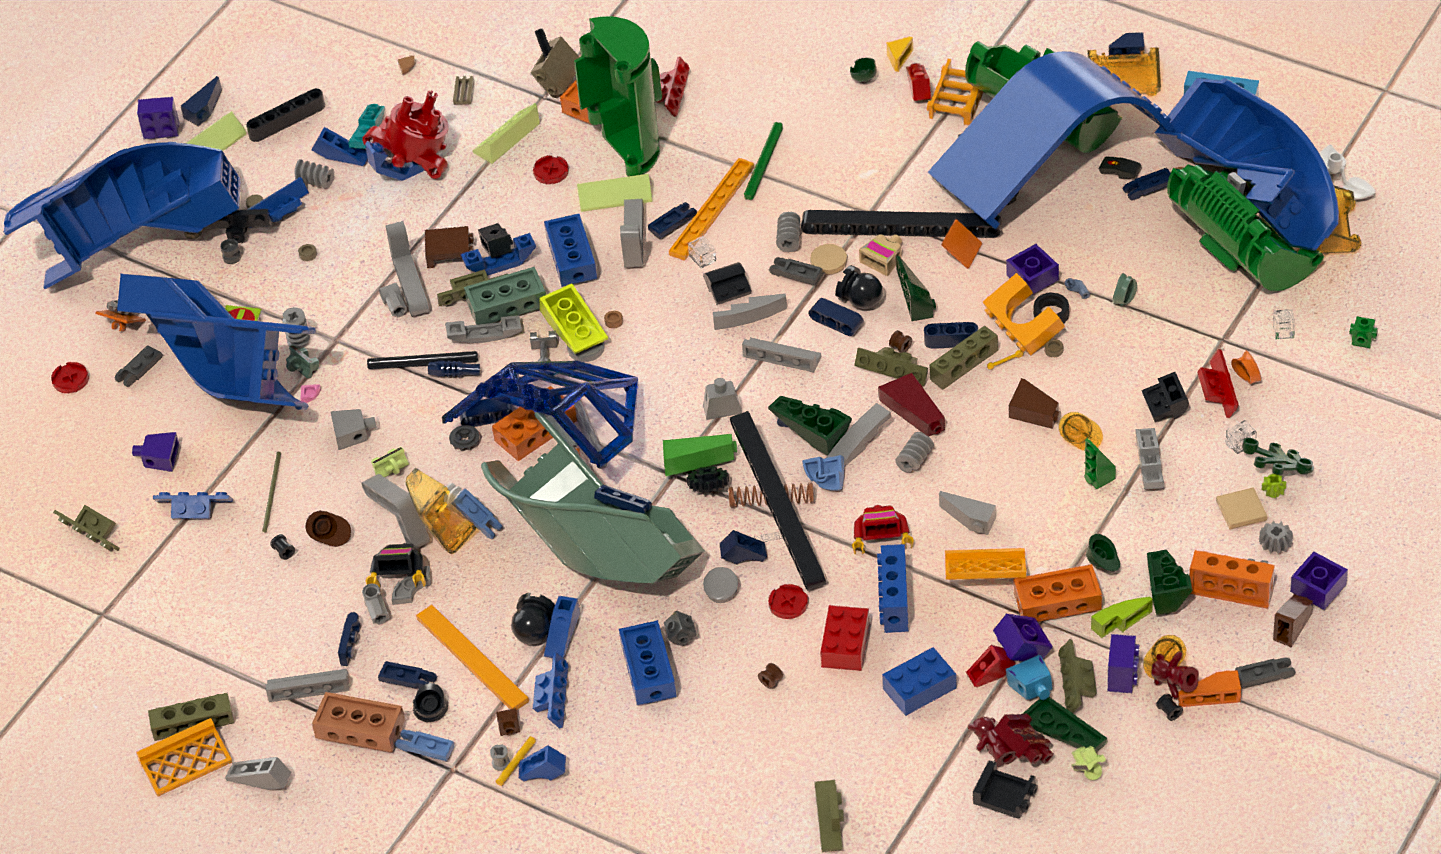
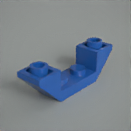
M368 141L365 143L368 162L376 173L403 181L425 171L420 164L413 161L405 162L404 166L397 168L385 160L388 155L383 150L384 147L381 144Z
M528 233L513 238L514 249H512V252L494 258L490 256L482 258L479 250L476 249L461 254V258L466 269L474 272L485 270L488 276L521 266L536 248V244L531 234Z

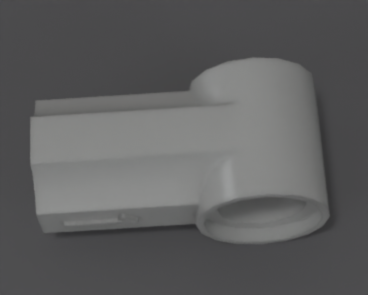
M393 283L379 288L381 299L384 304H387L392 316L397 318L403 316L407 308L402 299L398 284Z
M368 584L362 590L365 606L369 611L373 624L380 625L389 619V614L378 585Z

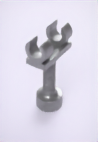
M556 330L549 331V337L538 338L537 332L530 333L531 350L540 349L537 371L543 374L549 373L552 370V362L548 359L547 348L557 347Z

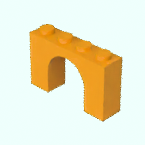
M1016 273L982 302L986 307L984 309L986 314L990 318L994 317L996 319L994 322L1001 330L1003 328L1007 330L1005 334L1011 341L1015 339L1017 347L1022 352L1026 351L1031 356L1065 328V325L1050 307H1047L1030 322L1024 324L1012 322V314L1016 307L1033 294L1028 284Z

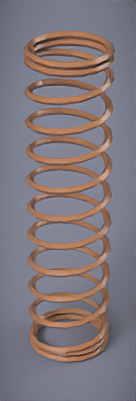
M808 482L807 484L806 499L803 484L800 483L799 486V498H797L795 484H792L790 501L791 504L793 500V488L797 504L800 503L801 488L804 502H808L809 495L810 503H814L812 482ZM784 484V489L789 497L787 484ZM738 486L737 500L735 504L733 487H729L730 507L738 506L739 495L743 507L746 504V495H748L749 504L752 507L754 503V492L758 506H760L762 501L761 490L760 501H758L756 486H753L751 503L749 490L746 486L743 504L741 489Z

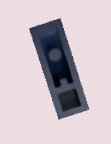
M218 76L180 105L184 119L200 126L211 117L222 91Z

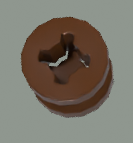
M899 330L895 331L889 340V346L893 349L897 348L900 353L907 352L912 344V337L904 336Z
M769 663L765 670L758 674L759 681L769 689H772L776 685V681H780L784 677L782 670L773 663Z

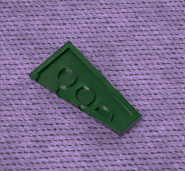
M1051 697L1044 700L1039 698L1022 713L1028 714L1032 718L1029 724L1035 731L1075 748L1085 747L1086 749L1093 746L1095 752H1098L1107 743L1106 736Z

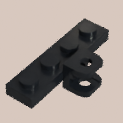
M268 209L236 210L203 229L226 228L227 239H234L238 243H244L248 227H271L272 221Z

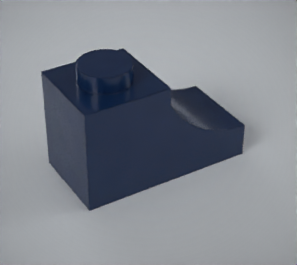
M732 530L719 543L721 558L734 564L746 560L763 562L767 558L765 542Z

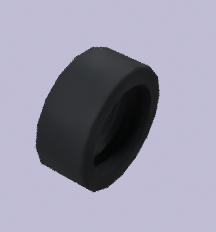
M1053 292L1044 293L1034 301V318L1042 312V308L1057 306L1062 309L1056 315L1063 324L1068 320L1069 302L1063 295Z

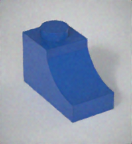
M547 745L519 761L518 778L524 782L534 778H545L551 781L565 773L566 756Z

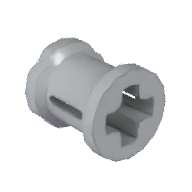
M503 744L492 746L490 749L492 767L497 771H503L510 763L508 749Z

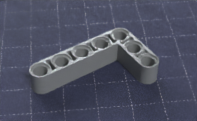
M643 199L624 200V225L620 226L624 268L643 267Z
M404 221L385 225L391 258L411 317L430 312L411 256Z
M380 474L361 483L365 494L370 499L396 516L407 544H414L416 550L430 542L417 505L408 492Z

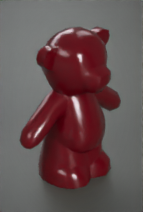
M1180 651L1175 653L1170 662L1164 659L1163 654H1157V660L1154 661L1151 668V675L1155 679L1154 684L1161 685L1162 682L1167 681L1170 693L1174 699H1178L1177 685L1184 692H1192L1198 686L1199 671L1197 668L1178 666L1183 656V653Z
M979 717L973 723L968 724V729L972 730L979 739L976 746L977 751H982L986 745L997 767L1012 763L1017 758L1015 755L1017 752L1013 751L993 730L996 720L989 717Z

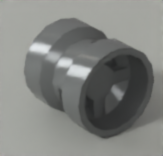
M234 239L224 240L220 245L223 260L227 264H236L241 259L238 242Z

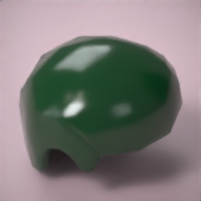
M870 57L855 60L854 67H850L851 77L858 82L870 81L877 73L875 59Z

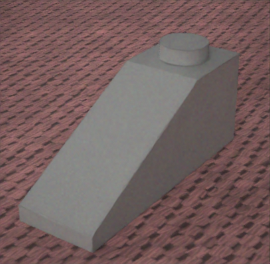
M943 491L939 492V507L967 529L976 533L989 534L996 519V505Z
M278 757L233 762L225 779L230 782L266 790L282 789L287 784L291 771Z

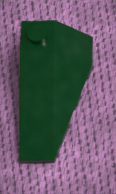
M896 256V270L911 322L933 318V310H936L935 299H931L929 291L902 258Z
M781 395L768 406V409L813 448L827 456L845 435L852 421L850 416L837 409H823L818 404L811 406L803 404L801 400Z
M1166 549L1147 553V561L1156 615H1167L1171 612H1176L1192 592L1191 578L1188 574L1184 573L1181 566L1176 564L1175 559Z

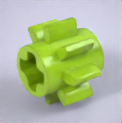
M1272 473L1268 477H1264L1261 490L1266 491V496L1276 498L1280 494L1284 495L1287 482L1282 481V475Z

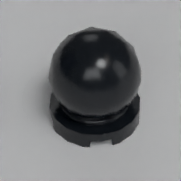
M853 265L848 266L843 271L846 275L842 282L838 281L835 289V296L843 302L849 300L855 307L865 310L875 307L880 302L883 296V286L876 276L870 273H861L860 268Z
M526 593L519 597L516 607L517 611L512 617L511 629L518 641L527 645L543 641L549 633L555 604L541 594L539 597L530 596L531 593Z

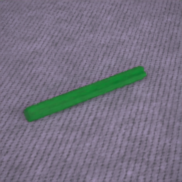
M774 122L745 189L744 198L746 200H752L755 196L782 132L783 124L781 122Z

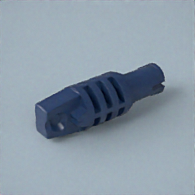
M462 361L429 362L428 375L439 377L452 376L453 378L456 376L461 378L463 375L480 376V364H464Z

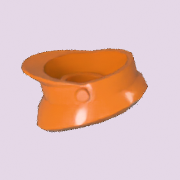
M1246 350L1242 357L1238 359H1232L1231 365L1239 377L1249 384L1261 381L1260 370L1249 351Z

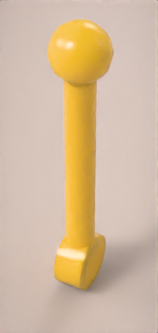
M1017 350L1013 355H1010L994 363L989 362L987 364V368L989 370H992L994 366H997L1015 357L1020 358L1023 356V352L1021 350Z

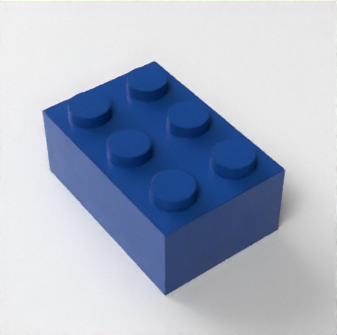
M934 647L882 674L883 690L905 716L957 688L955 671Z

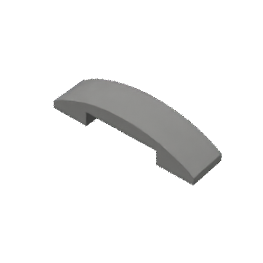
M519 315L501 317V322L468 326L464 325V321L445 323L447 338L465 343L497 341L522 331Z

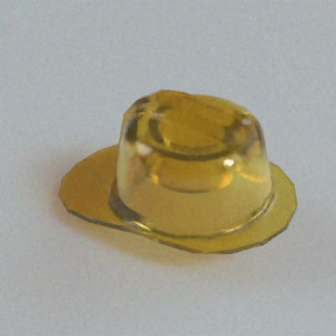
M1069 412L1059 422L1060 435L1083 451L1086 438L1096 447L1102 442L1103 432L1100 426L1079 412Z
M1165 635L1154 643L1143 660L1144 670L1149 677L1153 678L1151 668L1154 661L1157 660V654H1163L1164 659L1170 662L1175 653L1180 651L1183 653V656L1178 666L1181 664L1186 656V646L1181 638L1175 635Z

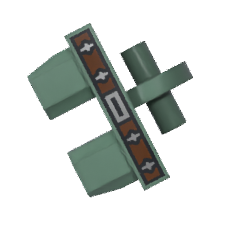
M295 345L289 346L290 355L286 358V368L291 372L299 371L307 379L311 378L312 372L319 368V360L316 357L309 358L308 350L304 347L298 349Z

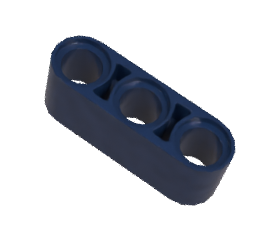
M819 298L808 311L810 318L815 322L847 336H853L864 323L859 313L825 298Z
M974 322L928 324L924 327V344L931 349L953 348L978 331V325Z
M509 396L466 402L458 407L461 425L473 427L497 423L514 411L513 401Z

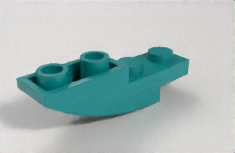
M378 104L367 105L358 119L359 126L349 140V147L366 149L363 143V136L372 126H380L385 106H379Z

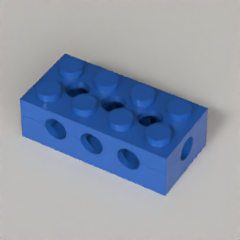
M580 214L544 221L546 238L561 287L571 283L576 284L597 279L595 261Z
M905 544L881 545V553L877 554V564L881 565L878 566V581H882L878 582L879 612H883L880 613V625H884V633L909 632Z
M658 620L620 628V643L636 704L642 705L677 697L675 681Z

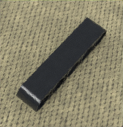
M318 88L311 89L250 119L246 123L249 139L253 142H259L322 111L325 108L322 90Z

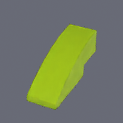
M1151 597L1135 598L1104 608L1091 616V629L1101 638L1116 628L1123 633L1152 612L1153 599Z

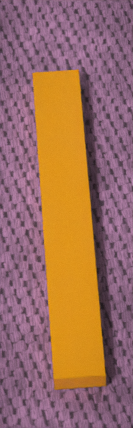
M742 158L736 160L669 249L670 256L684 261L687 259L755 167L754 162Z
M430 605L416 615L417 620L509 709L516 708L518 710L529 702V698L433 605Z

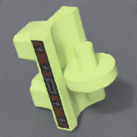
M402 447L393 448L386 455L380 458L376 457L371 461L375 474H380L383 477L392 473L398 474L400 473L399 469L409 465Z
M1093 746L1086 749L1085 747H1080L1072 752L1076 761L1071 765L1074 770H1084V775L1089 780H1096L1101 776L1102 768L1097 762L1106 761L1104 755H1097Z

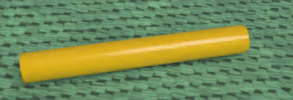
M529 736L496 780L499 786L505 783L518 766L519 761L524 758L536 742L535 738Z

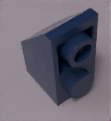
M1125 33L1109 45V61L1144 60V33Z

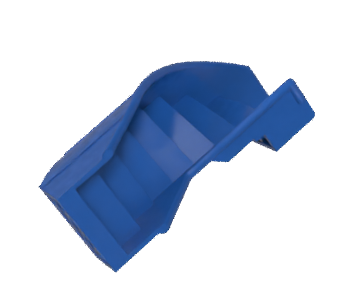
M1197 78L1168 114V117L1171 119L1170 123L1174 126L1173 130L1168 132L1159 126L1154 132L1176 157L1190 158L1195 163L1237 169L1239 177L1254 185L1246 198L1259 209L1258 213L1290 247L1316 250L1324 239H1327L1337 227L1339 209L1335 188L1325 162L1309 137L1278 108L1227 78H1223L1221 81Z
M176 142L138 145L119 150L61 183L28 196L6 213L3 232L5 235H8L37 219L44 229L46 238L54 243L56 252L65 259L46 270L43 288L47 289L80 271L82 262L89 259L91 255L114 244L118 239L142 226L191 233L200 232L204 227L239 209L241 178L224 152L219 149Z
M120 274L117 311L146 314L185 371L204 392L221 399L294 406L297 410L308 409L309 405L306 402L293 397L277 380L278 371L276 363L279 360V332L314 334L316 332L315 327L234 319L198 280Z

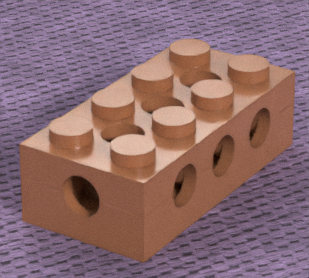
M325 692L312 722V727L316 739L392 753L395 742L398 740L405 723L403 708L400 705Z

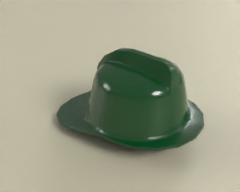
M1102 534L1092 535L1086 550V557L1090 564L1096 569L1119 570L1120 561L1113 542Z

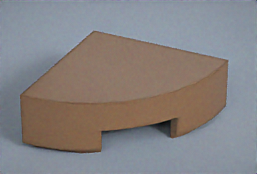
M414 55L397 59L402 75L408 73L415 65Z

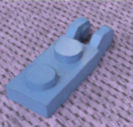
M463 489L451 503L489 539H493L495 534L485 525L487 522L498 531L502 528V525L493 517V514L467 489Z
M407 729L402 730L400 736L405 740L399 739L395 742L396 747L400 750L410 751L446 762L455 746L452 740Z

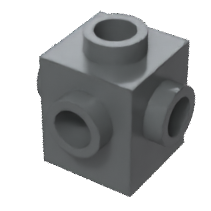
M675 611L664 622L667 637L672 643L685 646L697 634L692 617L682 612Z

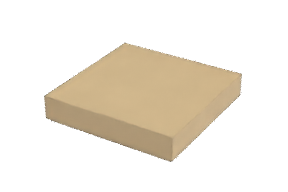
M1254 487L1216 496V502L1229 530L1267 520V514Z

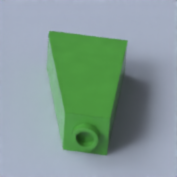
M732 434L663 440L665 476L734 460V453L737 452V443L732 441Z

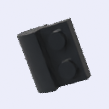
M740 262L703 274L709 292L712 293L716 305L749 295L752 292L745 276V270Z
M1172 372L1157 378L1158 384L1141 390L1154 422L1172 415L1175 420L1188 409V398L1176 372Z

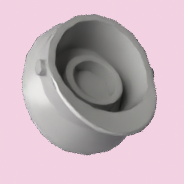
M714 568L704 578V591L713 602L726 603L737 592V576L729 568Z

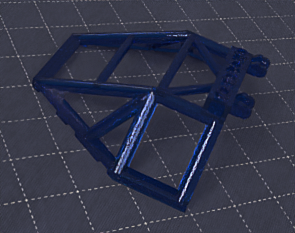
M577 360L511 362L487 381L481 382L472 393L442 416V423L453 422V418H458L483 397L519 406L527 410H533L537 413L551 415L587 455L590 463L597 464V468L601 469L633 442L639 381L636 376ZM561 374L586 382L577 383L574 381L556 377L554 375ZM542 380L563 387L549 390L528 383ZM624 388L626 392L625 406L600 390ZM583 396L592 403L619 434L600 451L592 445L564 413ZM615 412H617L618 414H620V415H622V416L624 417V423H623L622 420L615 414Z

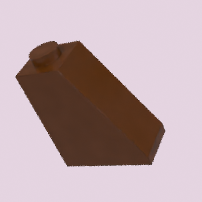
M1021 378L1008 405L1009 418L1053 429L1055 422H1059L1061 417L1059 402L1026 379Z
M1294 594L1275 613L1273 641L1292 648L1312 615V600Z

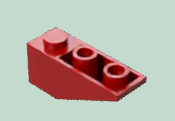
M920 63L910 64V66L906 67L913 100L931 99L930 79L924 65Z

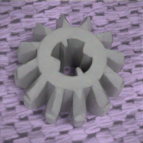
M1273 520L1272 524L1266 523L1261 528L1259 542L1263 550L1269 549L1270 554L1275 551L1279 555L1280 551L1286 552L1291 547L1293 533L1289 525L1283 526L1282 521L1277 524Z

